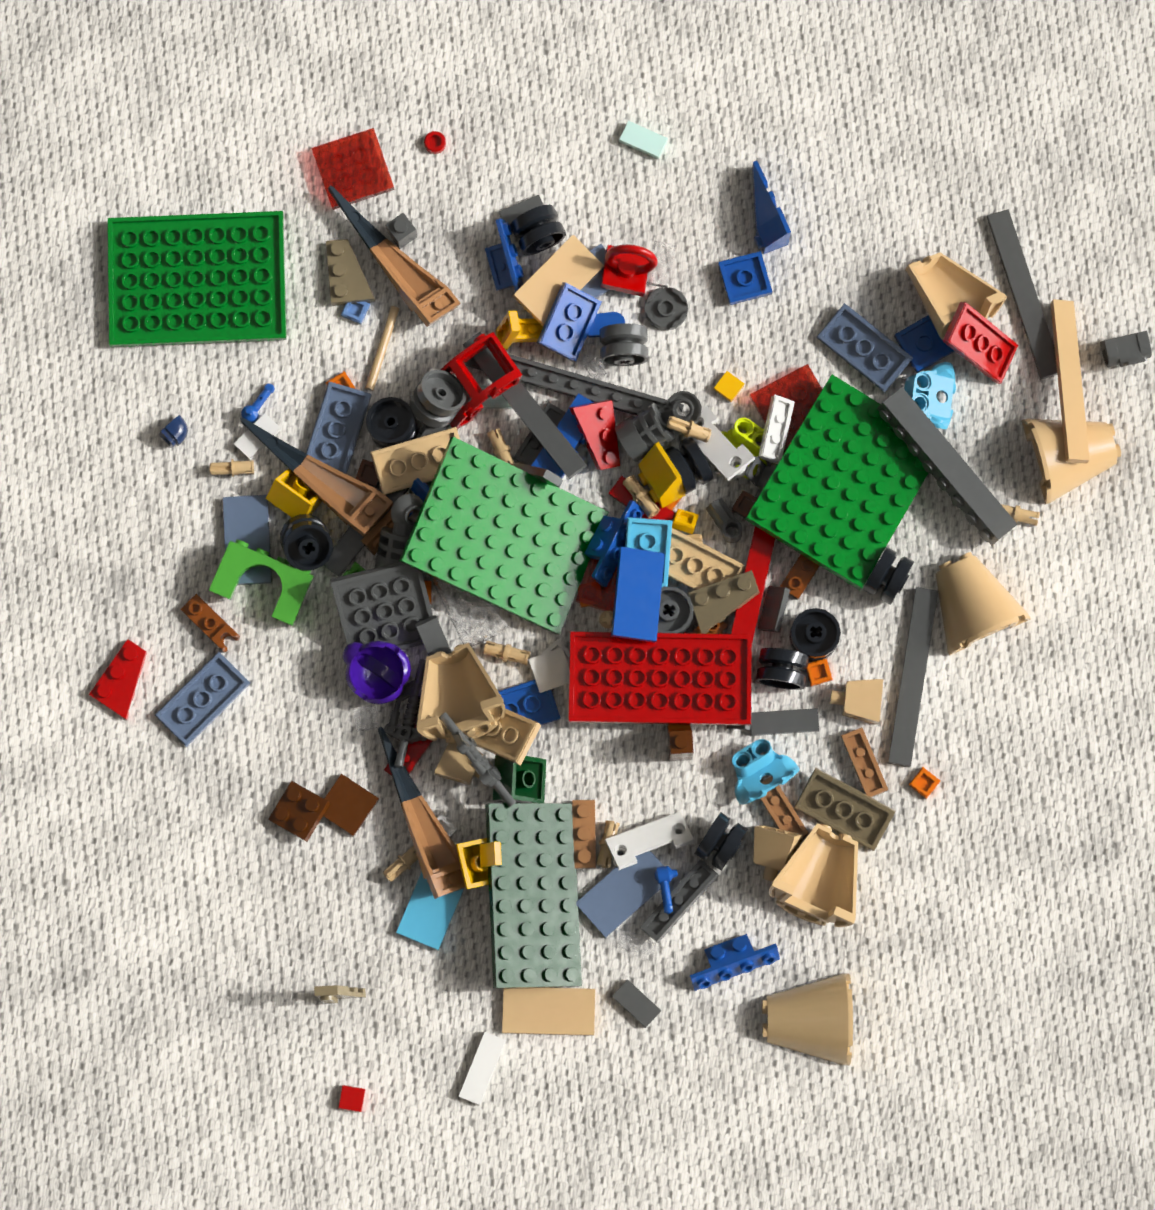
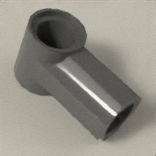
M722 498L710 503L706 510L721 531L724 540L729 543L738 542L742 537L741 523L736 520ZM729 527H735L738 529V532L735 535H729L726 530Z

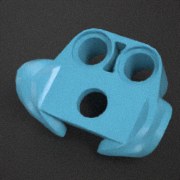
M942 362L935 365L931 371H922L908 377L905 381L904 389L936 428L946 430L953 415L951 403L952 395L956 391L954 366L950 362ZM938 391H942L945 394L946 401L944 403H940L937 400L936 394Z
M756 740L735 753L732 757V764L738 779L735 786L736 799L741 805L763 798L767 795L768 791L780 784H786L799 772L800 768L790 757L775 753L768 740ZM765 775L773 777L772 782L769 784H762L760 781Z

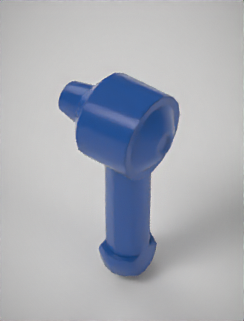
M266 384L254 403L242 409V418L252 423L258 420L259 409L275 390L273 384Z
M669 866L656 867L654 874L655 879L660 884L664 913L669 914L673 912L669 883L674 877L678 876L677 870H672Z

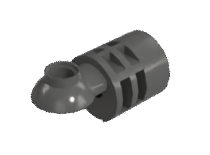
M679 391L668 399L665 406L659 408L655 403L649 405L648 410H640L638 416H631L617 424L615 431L625 451L635 462H638L646 456L657 442L663 447L665 441L671 442L675 440L674 430L666 426L670 416L687 422L692 420L696 423L701 416L702 406L694 394L688 391ZM681 403L689 406L690 411L687 415L680 412L679 406Z
M405 494L399 497L393 504L391 518L394 526L393 528L387 526L381 528L374 568L400 562L399 560L424 503L419 496ZM413 509L412 515L408 517L409 511Z

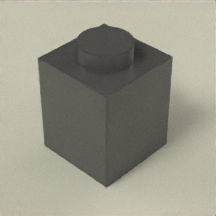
M401 213L386 224L388 235L399 249L417 238L416 228L404 213Z

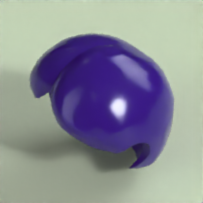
M371 641L365 644L352 642L345 647L342 654L346 664L345 673L349 688L368 703L385 704L398 698L402 692L403 685L408 681L411 674L410 661L405 652L397 645L389 642Z

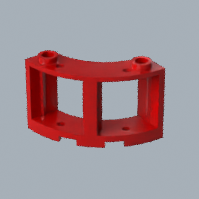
M494 332L488 335L481 334L476 337L472 345L460 352L440 369L451 374L455 373L471 397V400L461 407L451 421L450 426L459 429L473 421L475 416L484 408L482 405L484 401L489 397L495 399L511 387L517 385L522 377V373ZM488 348L506 375L482 391L464 363Z

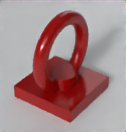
M628 244L607 245L600 287L643 297L646 289L647 274L657 267V257L653 252L641 246Z

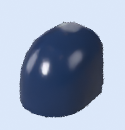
M178 415L160 431L159 436L170 447L179 446L187 437V424Z

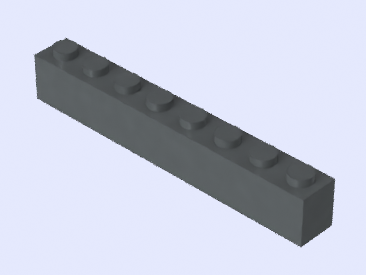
M903 387L882 402L877 408L880 417L885 422H888L893 428L895 435L907 444L910 453L913 456H917L922 462L924 470L933 475L937 480V485L951 497L952 503L964 512L967 521L980 531V536L984 541L989 542L992 546L1017 525L1015 520Z

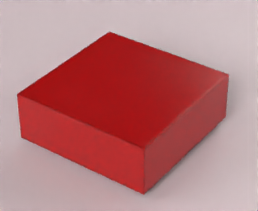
M342 1085L339 1108L362 1112L366 1089Z

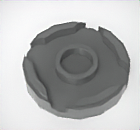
M657 288L646 299L644 308L646 319L659 330L668 331L676 329L687 318V299L682 292L675 288Z

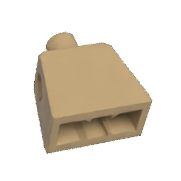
M883 679L847 681L844 692L831 691L830 704L843 705V716L878 725L880 722Z
M456 742L448 743L434 771L435 775L471 785L474 777L479 778L480 775L471 765L472 762L469 758L457 750Z
M765 825L755 826L753 862L765 866L763 879L774 881L778 875V870L784 868L799 848L803 837L802 834Z

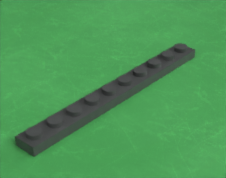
M509 354L522 373L520 382L574 398L579 393L592 402L612 400L613 409L638 416L640 410H648L649 405L652 403L661 408L668 401ZM473 358L465 363L467 367L481 370ZM680 404V406H679V409H680V412H681V413H682L683 407H684L683 404Z

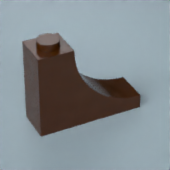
M667 724L669 761L692 760L694 749L691 725Z

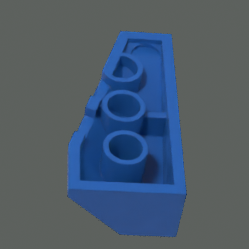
M754 161L752 164L756 230L754 241L757 248H761L763 253L766 254L787 246L791 231L781 208L776 206L773 192L767 191V179L758 161Z

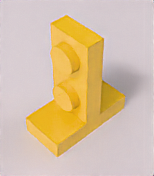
M508 311L495 332L496 337L505 350H508L512 343L537 342L543 326L535 318L518 319L517 311Z

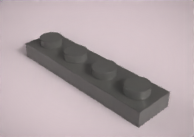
M700 859L670 893L673 912L669 914L664 913L662 902L640 926L641 930L655 942L659 943L718 877V873Z

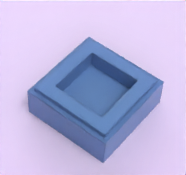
M346 303L341 316L362 324L370 303Z

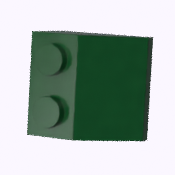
M495 755L494 766L501 773L502 779L500 782L516 803H544L546 759L525 756L520 766ZM493 788V801L504 802Z

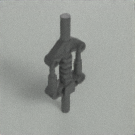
M424 659L419 660L415 680L403 686L400 696L396 698L389 723L384 727L385 732L390 737L400 741L394 766L397 768H403L408 744L428 739L422 736L417 731V728H414L415 716L418 714V705H420L419 699H421L426 663ZM408 698L406 715H404L405 721L402 723L403 726H397L401 701Z
M446 712L442 714L439 718L453 735L457 744V750L461 754H465L472 762L471 765L480 775V781L489 788L493 786L509 808L514 805L516 801L500 782L502 778L499 770L495 766L492 767L485 756L479 753L476 749L477 744L472 737L469 738L464 734Z

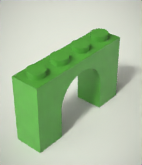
M236 539V542L230 541L209 591L231 600L241 576L248 569L256 566L271 568L279 575L282 582V592L271 617L293 626L314 578L310 574L311 570L303 571L289 566L290 563L279 556L277 560L268 557L270 553L263 549L251 550L248 548V543Z

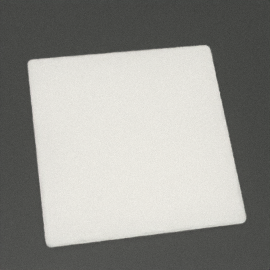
M563 648L529 659L540 693L569 683L570 668Z

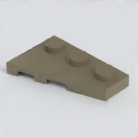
M348 239L326 241L331 305L375 302V298Z
M752 570L688 592L702 634L708 633L713 626L721 623L726 619L725 617L736 609L741 608L760 593Z
M339 985L314 986V996L324 1004L338 1003V999L366 998L365 988H349L348 986Z

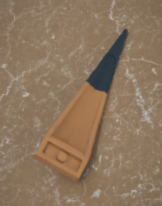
M330 185L328 187V191L411 312L414 311L426 327L447 315L461 304L445 284L388 240L333 186Z
M240 418L241 423L346 525L351 526L362 536L365 537L393 506V501L376 488L313 458L247 419Z
M379 727V736L424 879L428 881L434 899L466 888L456 845L430 809L405 766L403 765V768L394 766L397 752L385 730Z

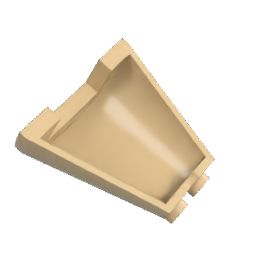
M941 252L925 257L922 262H912L905 269L942 340L960 302H966L987 319L988 316L993 318L1007 298L1004 293Z
M1021 420L1027 442L1032 441L1042 480L1039 484L1045 504L1055 501L1117 464V458L1121 457L1120 446L1115 444L1113 438L1115 436V429L1112 423L1086 421L1090 461L1084 464L1066 462L1062 420Z
M971 552L960 556V561L953 564L951 561L943 563L939 566L940 571L936 573L949 655L966 649L972 643L1007 627L1011 629L1031 620L1024 608Z
M469 643L457 645L454 647V651L448 654L440 651L426 657L417 731L430 740L436 741L437 738H442L446 740V743H455L453 735L439 718L445 712L464 734L473 739L492 731L498 726L497 721L505 716L504 701Z
M817 823L771 883L769 888L770 897L774 898L775 896L778 906L808 922L823 926L830 922L835 923V927L853 925L856 920L858 842L844 833H840L839 836L832 833L830 826Z
M843 973L766 996V1000H762V1014H767V1023H762V1037H767V1042L850 1066L852 1059L850 1047L853 1046L852 989H849V984H851L850 974Z

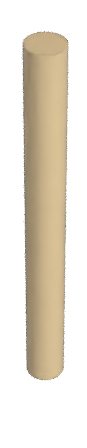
M391 306L366 383L365 389L374 391L399 312L398 307Z

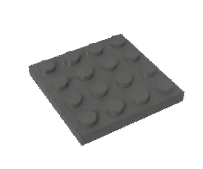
M397 562L330 579L347 645L352 642L365 644L371 641H384L397 645L402 650L423 645L415 624L433 616L421 571L402 562Z

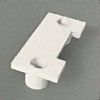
M705 405L701 410L699 420L695 424L711 429V436L707 443L693 438L704 456L728 481L733 477L740 478L745 476L748 469L747 465L754 461L755 457L743 444L737 449L714 425L719 420L718 417Z
M677 812L607 838L605 842L612 855L613 864L621 870L637 864L635 857L637 855L669 843L674 844L677 849L694 843V838L681 812Z

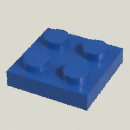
M761 251L718 262L730 305L772 295L773 291Z
M929 315L894 335L899 346L913 357L910 363L916 373L955 352L940 338Z

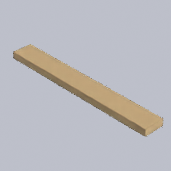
M1053 299L1050 305L1066 462L1087 464L1090 461L1074 301Z

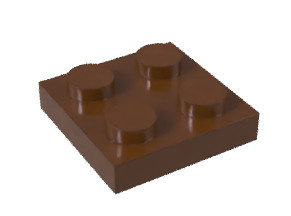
M291 780L268 820L308 842L331 803Z

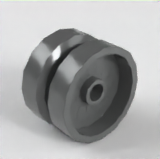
M621 323L604 326L599 330L600 343L604 345L600 348L601 363L609 366H634L648 361V347L643 345L648 341V332L645 326Z
M431 370L423 376L411 394L409 405L415 417L425 425L434 428L445 427L451 423L465 403L466 391L459 379L451 373L443 370Z
M662 587L657 633H686L693 620V604L690 597L683 590L676 587ZM670 611L673 616L670 617L669 614L664 615V613Z

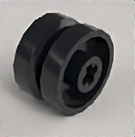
M542 205L519 215L510 224L514 236L521 238L518 245L523 255L540 253L557 245L565 238L566 231L562 223L556 222L558 214L553 205Z
M395 397L382 398L375 402L368 410L366 417L367 430L378 448L383 449L417 439L419 432L418 421L412 413L409 404L404 400Z
M692 437L680 441V451L673 446L664 450L681 475L685 494L696 489V480L703 485L713 480L711 468Z
M299 514L290 518L283 525L280 532V544L287 561L294 568L303 571L315 570L322 567L329 560L333 552V542L325 523L318 517L310 514Z
M886 547L863 590L874 595L878 592L880 586L884 585L885 588L880 595L881 600L891 605L897 593L900 594L905 585L914 561L904 556L900 559L897 566L894 567L892 565L897 557V552Z
M819 608L807 609L800 613L792 624L789 635L791 648L794 651L809 656V661L811 662L826 659L832 655L839 643L841 635L840 626L834 615L828 611ZM811 633H817L818 637H811Z
M762 648L760 650L759 662L764 667L757 669L756 682L774 688L802 690L805 687L806 676L800 671L807 669L809 656L787 649Z
M722 812L719 813L694 853L705 860L709 858L713 850L717 851L712 859V865L721 871L729 859L732 860L742 844V838L748 830L737 823L729 833L725 832L731 823V818Z

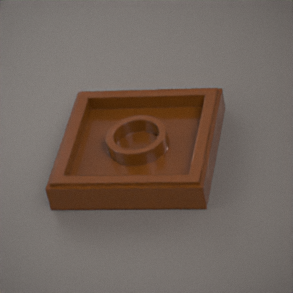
M341 773L324 798L331 804L323 817L354 837L379 801V798Z

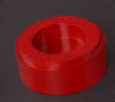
M438 131L428 133L424 139L425 148L432 154L441 153L446 147L444 135Z

